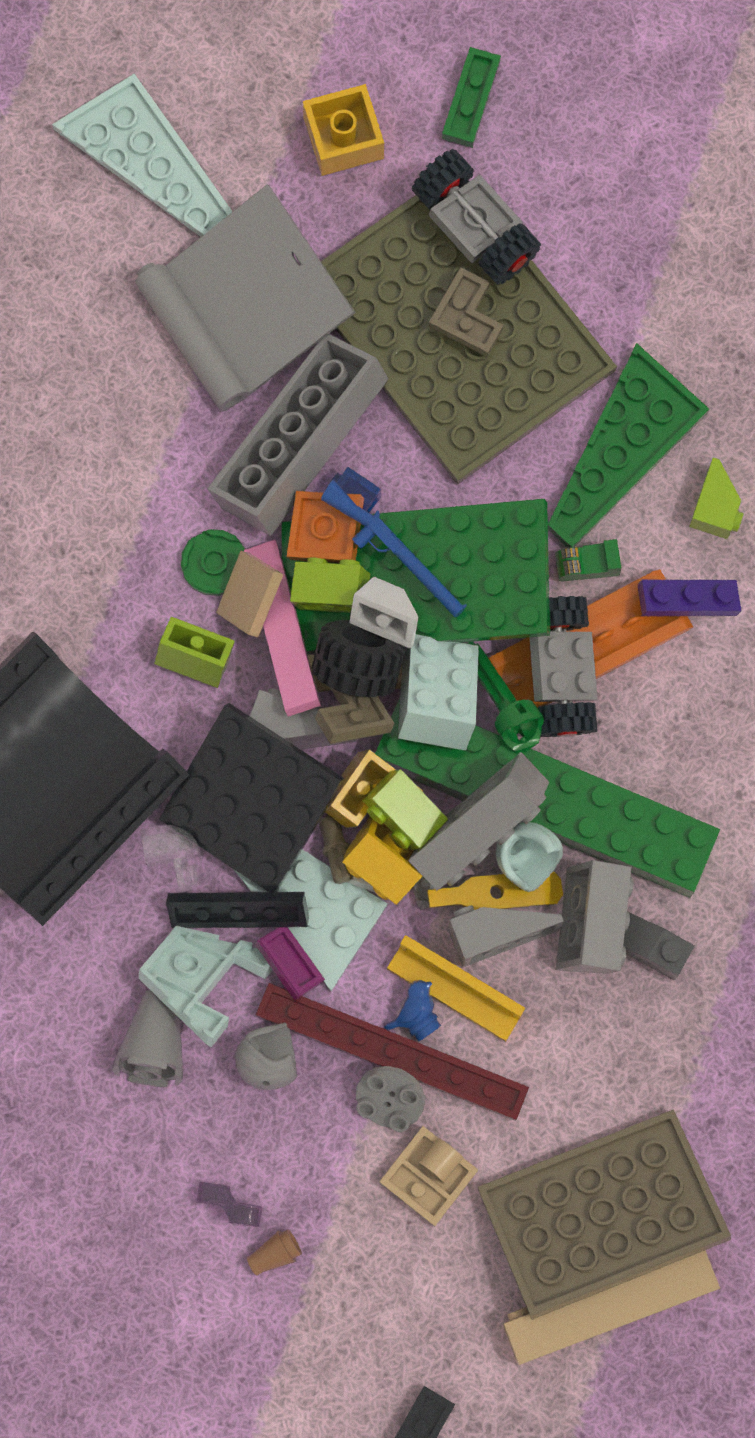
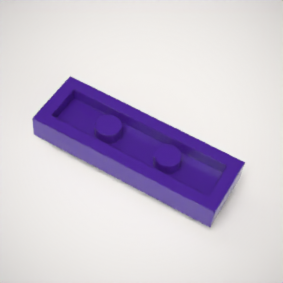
M642 579L637 585L642 616H737L742 611L737 580Z

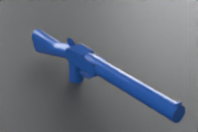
M335 480L330 482L321 500L365 526L352 540L361 549L369 542L379 552L391 550L454 617L459 616L467 605H462L380 519L379 511L377 510L374 515L357 506ZM377 535L388 548L380 550L370 540Z

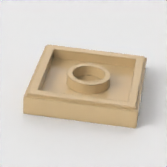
M240 551L216 613L248 635L258 637L283 574L251 553Z

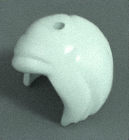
M521 822L513 827L515 832L502 845L497 843L496 860L502 873L512 883L522 890L530 892L538 889L556 869L563 855V847L559 838L548 828L537 823L528 822L525 824Z

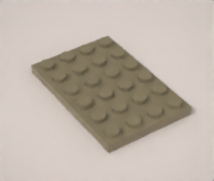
M674 1109L478 1186V1192L531 1320L731 1240V1234Z

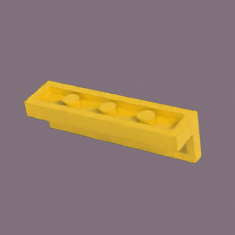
M407 935L402 939L398 951L387 967V970L410 984L416 980L431 982V997L505 1042L526 1009Z

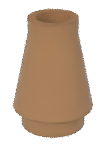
M289 1229L284 1232L278 1230L261 1247L246 1258L251 1270L258 1276L263 1272L296 1262V1257L300 1256L302 1251Z

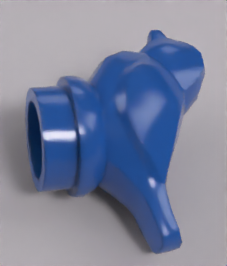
M423 980L412 982L398 1017L385 1024L384 1028L386 1030L398 1027L408 1028L410 1035H414L418 1042L437 1030L441 1024L437 1020L438 1016L433 1013L434 1001L430 995L432 983Z

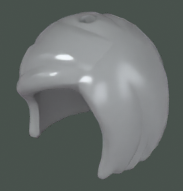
M286 1023L255 1029L249 1032L241 1043L238 1044L235 1053L236 1068L241 1078L247 1084L257 1089L272 1090L283 1088L296 1079L295 1053L290 1029Z

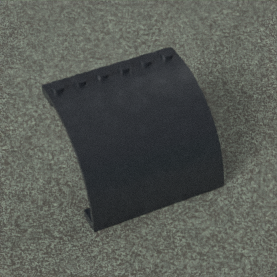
M33 631L0 664V889L40 925L44 926L189 774L168 751L163 748L158 751L113 712Z

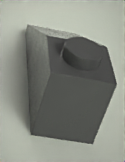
M629 912L630 922L628 929L625 931L623 946L626 948V954L674 981L679 976L695 945L665 928Z

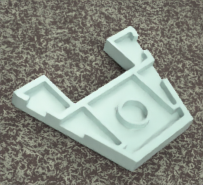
M175 926L139 969L138 979L205 1044L212 1047L228 1027L229 1017L202 1004L204 999L233 964L264 979L271 973L272 968L260 951L252 947V942L240 940L235 944L219 940V935Z

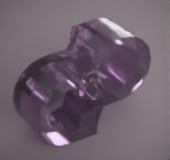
M199 1182L196 1203L222 1207L229 1218L228 1223L260 1228L263 1207L237 1203L230 1192V1186Z

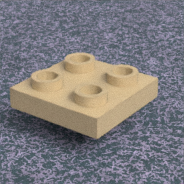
M422 1126L379 1183L435 1227L478 1172V1169L464 1159L452 1146Z

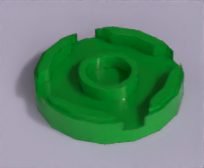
M209 529L196 537L194 536L187 542L182 552L181 569L185 580L194 590L204 595H223L240 551L245 550L244 546L235 535L224 530Z

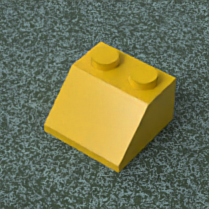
M369 817L347 848L342 863L345 864L346 869L351 875L359 879L363 878L373 886V890L379 897L385 900L389 899L397 905L419 881L422 875L408 861L414 850L401 848L392 839L391 834L393 832L384 823L381 825Z

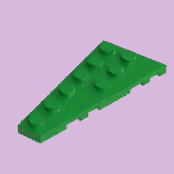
M638 343L635 344L631 356L548 523V530L568 548L575 547L709 412V408Z

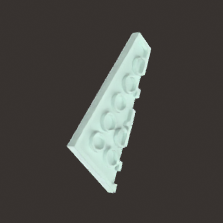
M132 74L52 124L53 130L200 237L233 212L135 74Z
M302 849L277 892H305L309 913L308 927L288 928L325 979L323 982L332 992L388 903L362 887L348 882L336 884L333 881L330 866ZM234 870L251 892H267Z

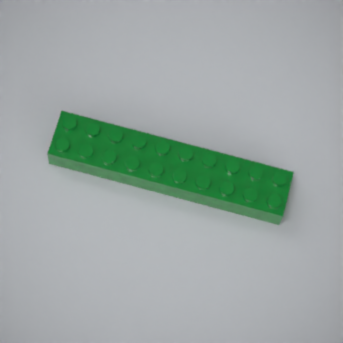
M400 698L391 716L394 722L391 733L383 734L375 752L377 756L394 769H401L410 779L461 801L466 799L520 753L512 750L502 740L500 735L476 725L466 750L399 739ZM531 748L521 751L549 781L544 793L546 799L538 806L541 810L530 822L548 828L564 845L607 863L632 867V874L691 898L718 837L719 828Z

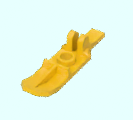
M553 871L538 889L526 892L516 886L504 874L470 877L459 887L427 890L429 908L458 905L467 907L473 905L474 910L481 907L509 909L555 905L563 896L561 877ZM491 887L500 889V898L496 899L491 896Z

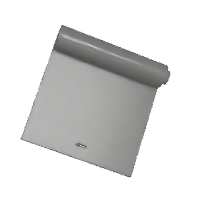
M268 184L166 266L149 263L137 272L138 277L135 280L139 290L221 412L227 411L246 399L356 313Z

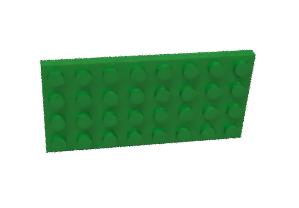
M545 499L379 513L380 519L423 565L462 605H467L464 611L457 617H454L391 550L379 552L369 542L362 549L359 546L357 547L356 561L360 562V565L370 573V579L376 577L405 590L418 615L415 633L417 635L432 637L436 641L474 642L550 636L548 510ZM287 521L282 522V560L289 587L292 590L295 562L307 561L290 560L287 557L292 522ZM362 524L360 526V531L365 527ZM377 535L370 540L380 550L388 548ZM295 606L307 654H315L322 626L336 620H350L351 613L300 610Z

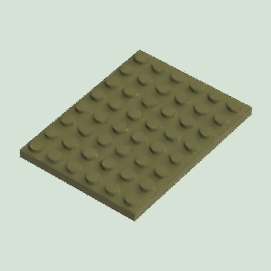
M415 195L321 262L356 312L336 328L337 332L346 343L377 358L389 378L382 389L458 485L614 373L617 365L532 260L529 261L526 267L521 269L519 274H515L511 280L497 285L479 266V260L482 258L480 257L471 263L429 217L430 210ZM460 267L490 282L489 288L476 311L504 325L488 357L429 327L430 319Z

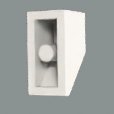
M376 577L371 578L354 594L349 623L407 648L413 646L418 615L405 590Z

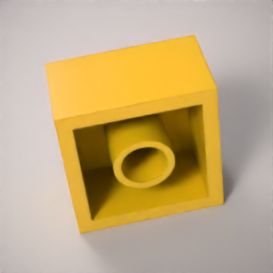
M366 84L303 101V119L321 176L384 159V140Z

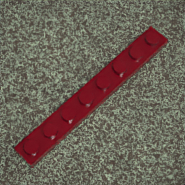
M268 983L256 1012V1017L273 1024L286 1023L288 1028L295 1033L380 1067L391 1066L402 1069L414 1076L422 1084L514 1121L518 1118L529 1089L528 1086L302 996L294 1001L286 989Z

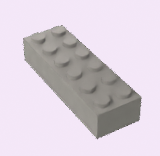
M330 334L321 339L207 488L221 509L271 536L294 506L296 491H305L388 381L389 378L377 358Z

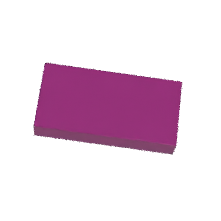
M278 927L255 943L257 949L294 1001L322 984L325 980L288 927Z

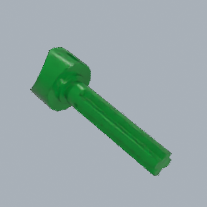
M468 642L467 644L479 646L477 678L500 712L495 721L496 731L502 740L516 752L526 751L539 743L544 721L542 713L531 700L523 699L517 701L480 645ZM517 734H521L522 738L520 740L518 739Z

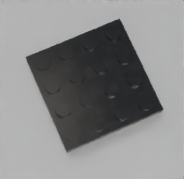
M228 703L224 705L187 769L189 776L177 787L159 820L267 892H277L345 778Z

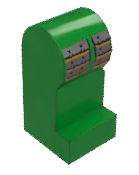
M617 539L604 540L603 543L583 547L565 548L555 552L559 581L620 576L622 567Z

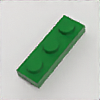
M473 47L469 48L442 132V139L473 148L498 71L501 55Z

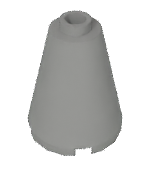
M147 990L116 1055L112 1070L119 1077L121 1071L129 1074L128 1081L132 1083L167 1087L168 1081L175 1080L176 1086L182 1082L183 1078L180 1018L151 990Z

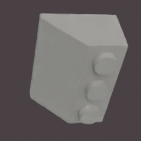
M591 860L567 868L562 906L564 922L559 933L556 970L602 974L621 971V966L626 959V948L623 946L624 934L630 922L627 906L628 897L632 894L634 884L631 877L632 867Z

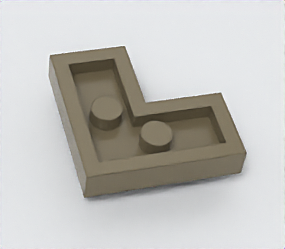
M460 267L430 319L429 327L488 357L504 326L476 311L489 288L490 282Z
M332 688L330 689L340 705L318 709L315 717L330 744L391 733L394 725L392 718L378 696H353Z

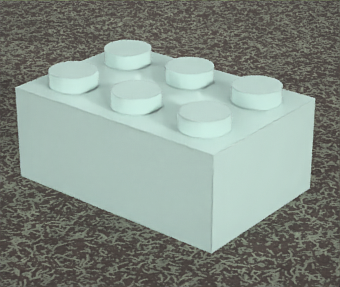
M415 634L414 644L411 648H406L402 661L399 739L460 750L467 749L476 725L479 646L461 642L436 641L432 637Z

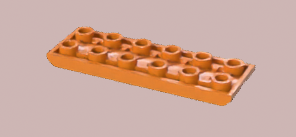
M660 569L652 571L588 605V627L570 631L566 630V632H592L596 679L693 628L688 616H642L637 585L642 579L666 580ZM529 637L489 657V660L517 701L523 699L531 700L537 707L552 703L534 701Z

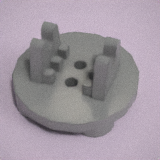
M391 1066L375 1067L366 1072L357 1085V1112L360 1116L368 1118L380 1126L404 1132L423 1113L425 1095L422 1086L414 1076L402 1069Z

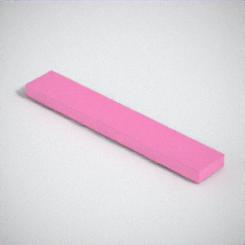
M276 539L245 549L244 552L251 553L283 574L263 627L285 712L289 717L319 707L321 704L294 604L290 602L291 590L279 545Z

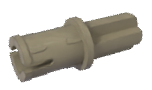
M331 816L325 817L319 821L324 842L322 853L329 859L333 881L336 884L347 883L351 880L352 876L342 861L349 844L345 842L341 824Z

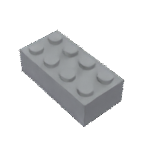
M520 752L445 815L448 820L421 849H414L408 861L436 890H439L446 883L449 886L454 885L465 874L463 869L471 862L475 866L478 865L490 853L489 847L495 842L502 845L514 834L515 830L513 827L521 821L527 824L540 812L541 809L538 806L546 799L544 793L549 781Z

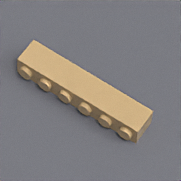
M705 1250L531 1320L526 1307L507 1314L509 1321L503 1323V1327L517 1365H521L720 1289V1286Z

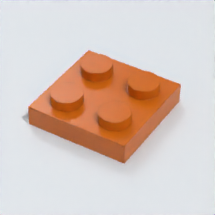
M296 491L287 557L290 560L307 561L308 558H321L330 563H340L342 559L356 561L358 545L352 538L360 531L361 524L322 501L321 497L324 492ZM347 494L357 506L363 509L364 497L361 494Z

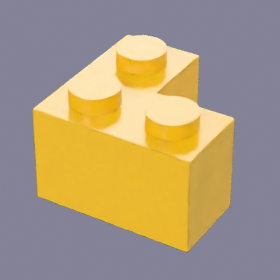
M370 749L357 752L341 775L345 779L325 813L345 828L358 826L369 808L362 800L390 771L396 769Z

